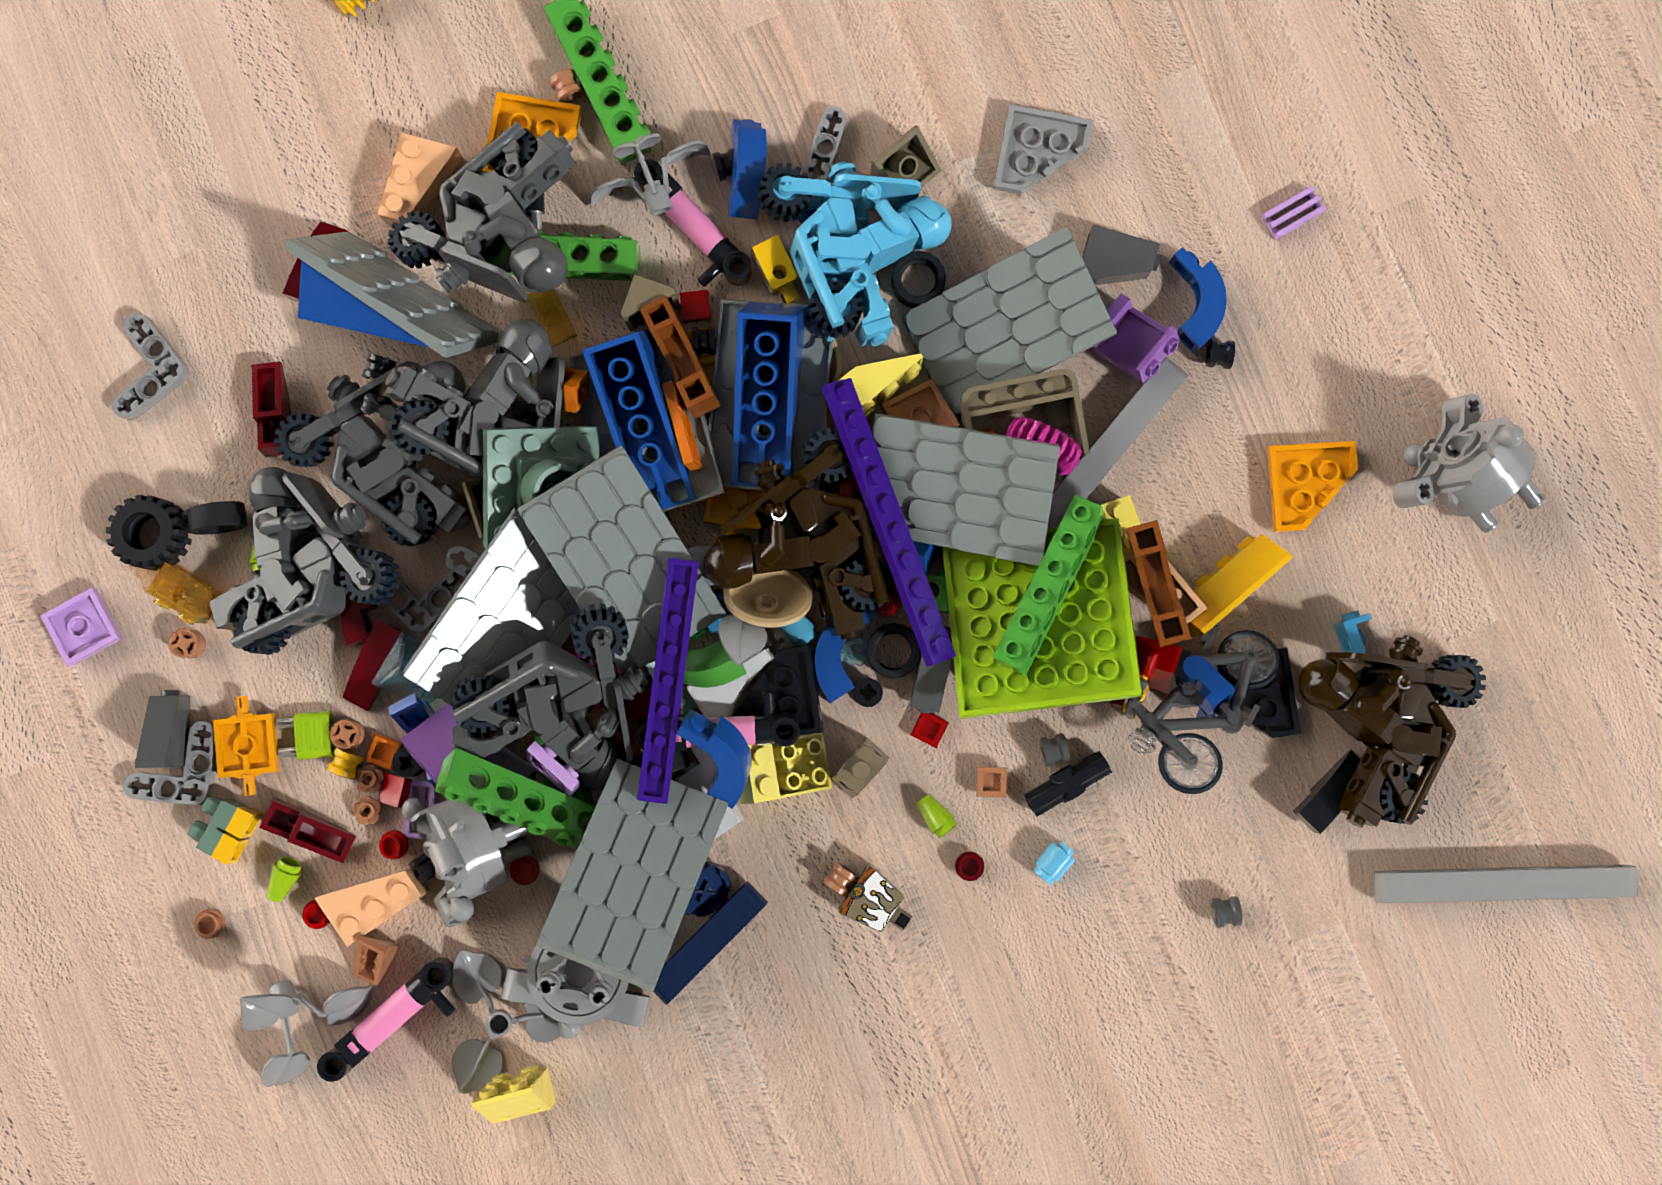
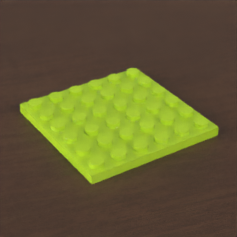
M1119 518L1104 520L1026 677L998 664L993 655L1038 565L999 559L993 556L942 546L951 639L956 654L953 659L959 718L968 719L1143 697ZM1058 527L1047 529L1044 554Z

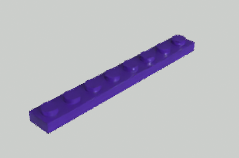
M668 559L637 796L639 801L668 804L699 569L698 561Z

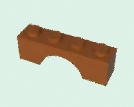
M665 295L639 308L673 374L675 384L694 419L720 407L721 405L667 296Z
M1158 520L1127 528V537L1159 648L1190 640V632L1175 590Z

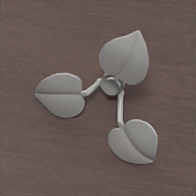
M660 134L644 135L636 138L634 141L618 145L613 149V154L617 158H623L636 152L648 184L644 185L645 191L643 192L636 183L635 177L626 179L622 177L595 187L591 191V207L593 208L599 201L611 193L631 185L640 195L642 202H647L652 216L669 211L673 208V205L668 195L671 192L668 179V165L697 155L711 156L707 144L702 141H692L669 151L668 155L661 159L663 170L662 185L660 180H652L641 150L660 142Z
M695 546L687 549L692 559L699 562V570L709 586H714L704 571V557L711 546ZM726 607L725 612L728 616H725L720 621L718 635L729 657L737 666H740L765 647L767 632L763 627H757L740 620Z
M464 950L458 953L453 965L452 980L454 990L458 997L468 1004L477 1003L484 996L490 1012L486 1024L490 1036L485 1045L478 1039H470L461 1043L455 1050L452 1059V1069L460 1094L474 1092L485 1087L487 1083L492 1082V1077L500 1073L503 1055L498 1049L490 1048V1045L495 1037L506 1035L512 1024L527 1020L526 1031L531 1038L538 1042H551L561 1036L557 1030L559 1021L545 1014L538 1005L525 1003L527 1014L514 1018L506 1010H496L489 993L495 991L501 983L502 971L495 959L486 954Z
M288 980L274 984L270 988L269 994L240 997V1020L244 1029L248 1031L263 1030L275 1024L278 1018H281L288 1049L287 1054L273 1056L266 1062L261 1072V1080L264 1086L271 1087L289 1082L303 1074L310 1064V1057L306 1052L294 1053L287 1017L299 1011L301 1002L319 1017H326L329 1025L344 1024L353 1020L365 1010L373 994L372 984L365 987H351L334 993L324 1003L323 1010L309 1001L303 992L297 994L292 982Z

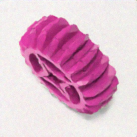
M1025 417L1014 418L1005 432V436L1059 445L1060 451L1056 473L1060 475L1070 474L1080 461L1079 457L1082 450L1079 444L1074 439L1069 438L1067 434L1060 432L1059 429H1055L1041 421Z

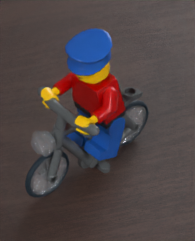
M1215 625L1213 631L1209 630L1202 636L1199 644L1204 647L1200 654L1191 656V651L1171 644L1159 648L1157 640L1143 636L1135 637L1143 697L1129 698L1128 702L1123 706L1122 713L1128 719L1135 720L1139 718L1142 725L1128 735V740L1131 743L1130 747L1134 751L1145 755L1147 752H1155V744L1158 739L1163 745L1158 757L1159 771L1166 783L1173 789L1185 794H1200L1210 790L1221 777L1223 761L1218 748L1206 737L1195 733H1182L1175 736L1171 731L1221 728L1226 733L1234 734L1239 732L1243 725L1250 727L1260 706L1255 704L1253 709H1250L1243 705L1247 688L1254 689L1267 685L1276 677L1280 668L1279 651L1275 644L1259 632L1243 630L1232 633L1222 641L1217 653L1212 654L1211 646L1221 629L1220 626ZM1149 687L1168 694L1153 712H1149L1141 704L1147 695ZM1173 706L1181 709L1196 706L1199 708L1196 718L1163 719Z

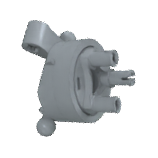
M1476 394L1451 398L1442 405V429L1437 438L1428 439L1423 446L1412 444L1405 449L1403 456L1405 462L1410 466H1418V470L1414 477L1399 482L1394 486L1393 500L1398 507L1408 508L1427 505L1436 496L1451 514L1460 517L1470 516L1481 531L1487 533L1492 531L1498 524V521L1489 510L1505 502L1515 493L1521 497L1529 509L1539 507L1543 503L1542 500H1545V495L1531 481V474L1536 465V453L1524 438L1522 428L1513 425L1507 417L1478 422L1483 413V404L1480 397Z
M414 797L406 800L402 806V814L407 820L412 822L413 831L418 832L420 838L428 840L424 842L423 850L425 855L431 858L435 866L436 878L445 880V886L434 898V903L446 927H454L470 919L474 913V905L470 900L506 884L504 868L508 867V863L532 854L530 845L525 837L507 844V842L527 833L529 834L530 832L527 829L516 824H493L489 819L488 813L475 811L472 806L462 802L445 800L426 808L421 799Z
M536 945L531 955L524 957L523 962H528L527 970L507 968L501 999L538 1005L545 1014L559 1021L557 1030L563 1038L572 1039L576 1037L581 1030V1025L589 1024L602 1018L631 1026H644L650 996L643 993L626 991L629 985L628 982Z

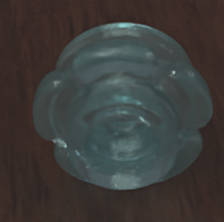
M852 638L850 642H846L842 647L844 661L851 666L854 664L857 666L864 665L868 661L867 643H864L861 638ZM855 649L859 651L858 655H854L853 651Z

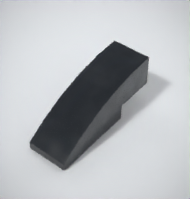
M1351 749L1309 790L1311 793L1293 810V813L1314 833L1321 834L1341 812L1338 810L1342 801L1341 798L1360 763V758Z

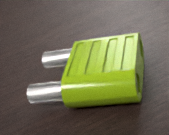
M331 710L296 713L293 718L276 720L275 723L294 722L292 724L276 725L277 729L294 728L295 747L279 748L277 752L296 751V753L278 754L279 758L297 756L298 760L335 756L334 750L336 746L330 739V731L334 725V716Z

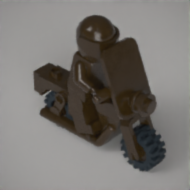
M825 428L808 438V441L803 446L804 452H802L801 457L804 458L805 462L791 476L785 477V475H782L780 470L783 468L782 464H776L774 459L757 464L758 469L754 470L753 473L754 476L757 475L759 480L757 486L764 492L714 531L718 537H716L715 544L708 549L704 557V571L707 578L715 586L723 589H734L751 582L752 576L756 574L813 566L814 574H811V581L814 590L819 591L822 601L819 603L821 617L823 620L827 619L831 636L840 635L841 640L858 636L857 630L865 628L862 612H854L845 604H849L851 608L859 610L879 608L884 605L883 603L889 602V592H893L891 582L894 581L893 577L889 576L890 569L888 567L885 568L883 566L885 563L881 560L878 561L862 502L849 496L802 488L814 478L819 482L831 483L844 479L849 473L853 472L837 428ZM756 510L757 521L761 524V529L758 530V544H752L750 536L743 535V533L720 536ZM788 515L799 535L815 536V538L810 539V536L785 539V525L781 524V520ZM855 552L856 559L846 563L843 566L844 569L835 568Z
M1404 635L1403 638H1395L1393 642L1395 646L1389 650L1390 658L1353 652H1326V659L1312 661L1302 669L1298 684L1303 699L1310 705L1324 710L1350 736L1358 742H1363L1366 747H1369L1366 748L1355 773L1348 782L1338 807L1339 811L1347 815L1346 820L1361 828L1364 825L1377 827L1381 819L1388 822L1412 825L1414 821L1419 819L1417 814L1423 815L1425 810L1421 806L1428 805V800H1425L1456 737L1454 726L1439 705L1467 708L1469 705L1477 703L1475 699L1482 698L1483 694L1479 690H1485L1486 685L1481 684V680H1486V675H1480L1479 672L1484 669L1482 666L1476 665L1478 663L1476 659H1470L1471 656L1467 655L1441 656L1439 660L1432 662L1435 668H1428V664L1419 663L1417 656H1421L1423 653V649L1419 646L1420 642L1411 636ZM1344 662L1370 665L1371 667H1364L1355 673ZM1377 677H1384L1391 681L1378 696H1373L1364 689V687L1374 683ZM1419 766L1424 767L1420 776L1416 774Z

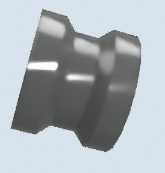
M1063 733L1056 734L1055 738L1052 739L1046 737L1039 739L1046 766H1051L1054 762L1060 760L1062 762L1070 761L1069 749Z
M1237 896L1223 901L1220 898L1212 899L1211 910L1216 928H1223L1226 924H1232L1233 926L1242 925V909Z

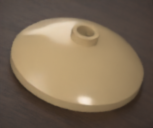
M790 569L753 575L751 582L734 589H723V600L728 610L740 620L757 627L778 628L795 623L808 613L812 604V590L803 576Z

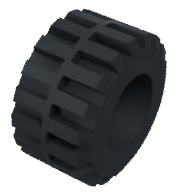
M136 495L135 499L127 498L123 500L124 506L117 505L114 508L117 513L115 516H109L108 521L112 522L111 527H106V533L110 534L111 538L106 540L109 546L115 547L111 552L114 556L121 557L120 561L124 564L158 571V569L170 568L169 563L176 565L180 562L178 556H185L188 551L185 549V546L192 543V539L188 538L190 533L189 526L186 525L188 517L182 514L184 510L174 505L173 502L150 495ZM155 517L160 526V535L153 546L145 549L140 542V529L147 520Z

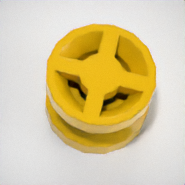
M336 747L334 750L335 758L328 764L327 770L348 779H355L357 774L355 769L358 764L362 763L364 757L354 751Z

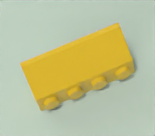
M1263 534L1255 537L1248 535L1237 545L1239 550L1233 556L1229 553L1226 554L1215 564L1218 568L1209 575L1205 572L1194 582L1196 587L1193 591L1207 609L1187 624L1190 636L1194 637L1207 633L1288 563L1293 556Z

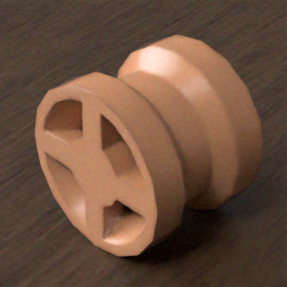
M573 69L561 70L549 80L552 89L557 91L556 97L559 102L573 103L581 98L585 92L582 85L577 83V75Z
M178 629L170 636L168 646L171 653L177 657L197 658L205 651L206 639L199 631Z
M356 720L338 721L330 731L332 743L341 749H351L360 746L366 735L365 728Z
M835 861L832 865V872L830 875L825 876L822 882L840 895L847 897L850 885L857 882L859 876Z

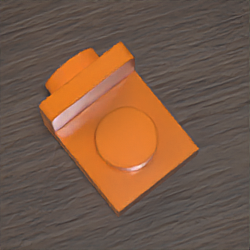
M565 367L562 399L565 400V411L577 413L590 397L589 372Z

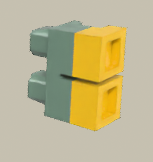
M209 796L203 803L201 811L213 816L209 824L200 820L195 821L187 835L198 842L197 849L225 865L237 863L249 841L247 837L252 836L263 813L254 808H247L237 803L233 798L224 800L215 796Z

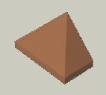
M360 935L357 939L352 975L379 987L400 945Z

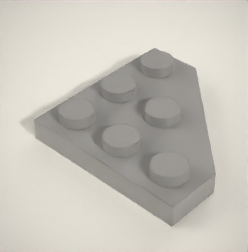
M1010 104L993 189L1021 195L1086 152L1089 146L1093 120Z

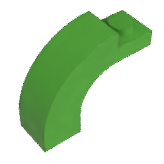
M720 640L702 649H688L684 683L700 688L716 687L747 674L743 664L737 666L732 661Z

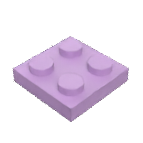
M91 587L40 615L67 667H73L123 639L97 588Z
M534 741L526 750L527 761L562 793L573 797L579 789L578 773L568 764L564 766L559 764L555 759L556 753L545 743L540 746Z

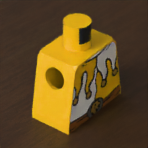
M778 234L753 246L750 255L770 294L778 291L783 303H792L798 300L800 297L793 285L798 280V276ZM780 270L785 277L783 279H776L773 272Z

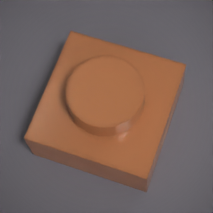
M976 767V796L1006 797L1007 768Z

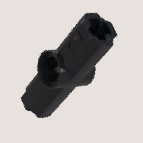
M1097 751L1073 766L1072 764L1053 773L1049 776V780L1023 794L1037 817L1061 802L1066 803L1083 794L1087 787L1111 774L1112 771L1105 757L1100 751Z

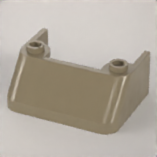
M1059 369L974 386L966 389L961 395V428L982 431L984 428L991 430L989 421L991 418L1045 408L1047 421L1057 428L1071 426L1073 439L1081 447V454H1090L1078 383L1075 375L1069 370Z

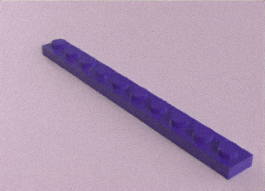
M848 378L828 383L822 387V391L926 667L956 656L852 379Z

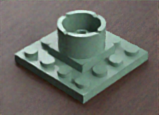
M599 426L483 428L484 548H487L513 508L521 507L599 459Z

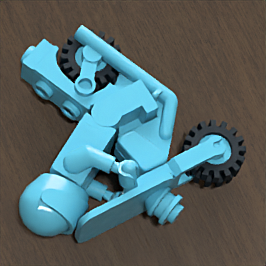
M846 161L832 166L831 172L828 174L829 181L833 182L832 186L826 180L808 179L809 175L806 172L801 175V168L798 166L795 170H792V164L787 163L786 168H783L782 163L777 164L776 169L773 166L770 167L768 172L764 173L758 190V201L761 200L760 207L761 209L767 208L765 212L767 216L774 213V220L779 221L780 216H783V222H789L790 217L794 221L798 219L799 214L802 216L806 210H816L796 230L790 247V256L810 300L807 317L811 316L809 320L811 326L816 324L815 331L819 333L822 329L826 340L832 341L839 338L840 334L845 337L849 331L852 332L863 312V319L855 332L861 347L869 344L878 346L885 343L894 326L889 317L890 309L885 299H882L878 290V281L874 272L899 260L901 257L912 252L913 248L923 250L941 245L951 232L952 221L949 211L942 204L933 201L928 196L918 197L921 191V183L917 180L858 175L855 173V165ZM876 209L883 220L868 225L870 214L867 210Z

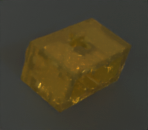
M167 562L164 563L146 591L155 597L154 603L167 610L173 608L179 612L177 617L190 625H194V623L206 624L212 616L209 601L223 594L182 567Z

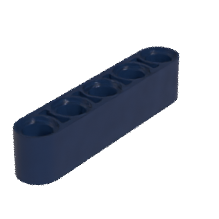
M747 881L664 964L653 992L667 1005L766 906L768 901Z

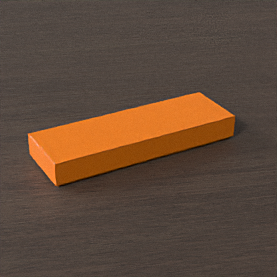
M672 381L662 384L683 464L692 472L702 469L703 465L687 407L676 384Z

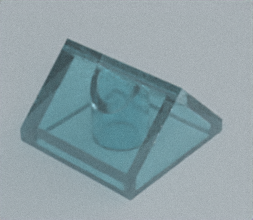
M402 632L371 683L402 699L415 693L422 702L426 700L430 704L438 698L417 685V683L403 676L404 668L422 642Z

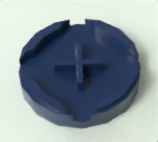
M705 862L685 911L686 915L690 916L692 914L697 917H705L716 912L727 901L726 896L729 891L731 892L732 885L727 872L719 864Z

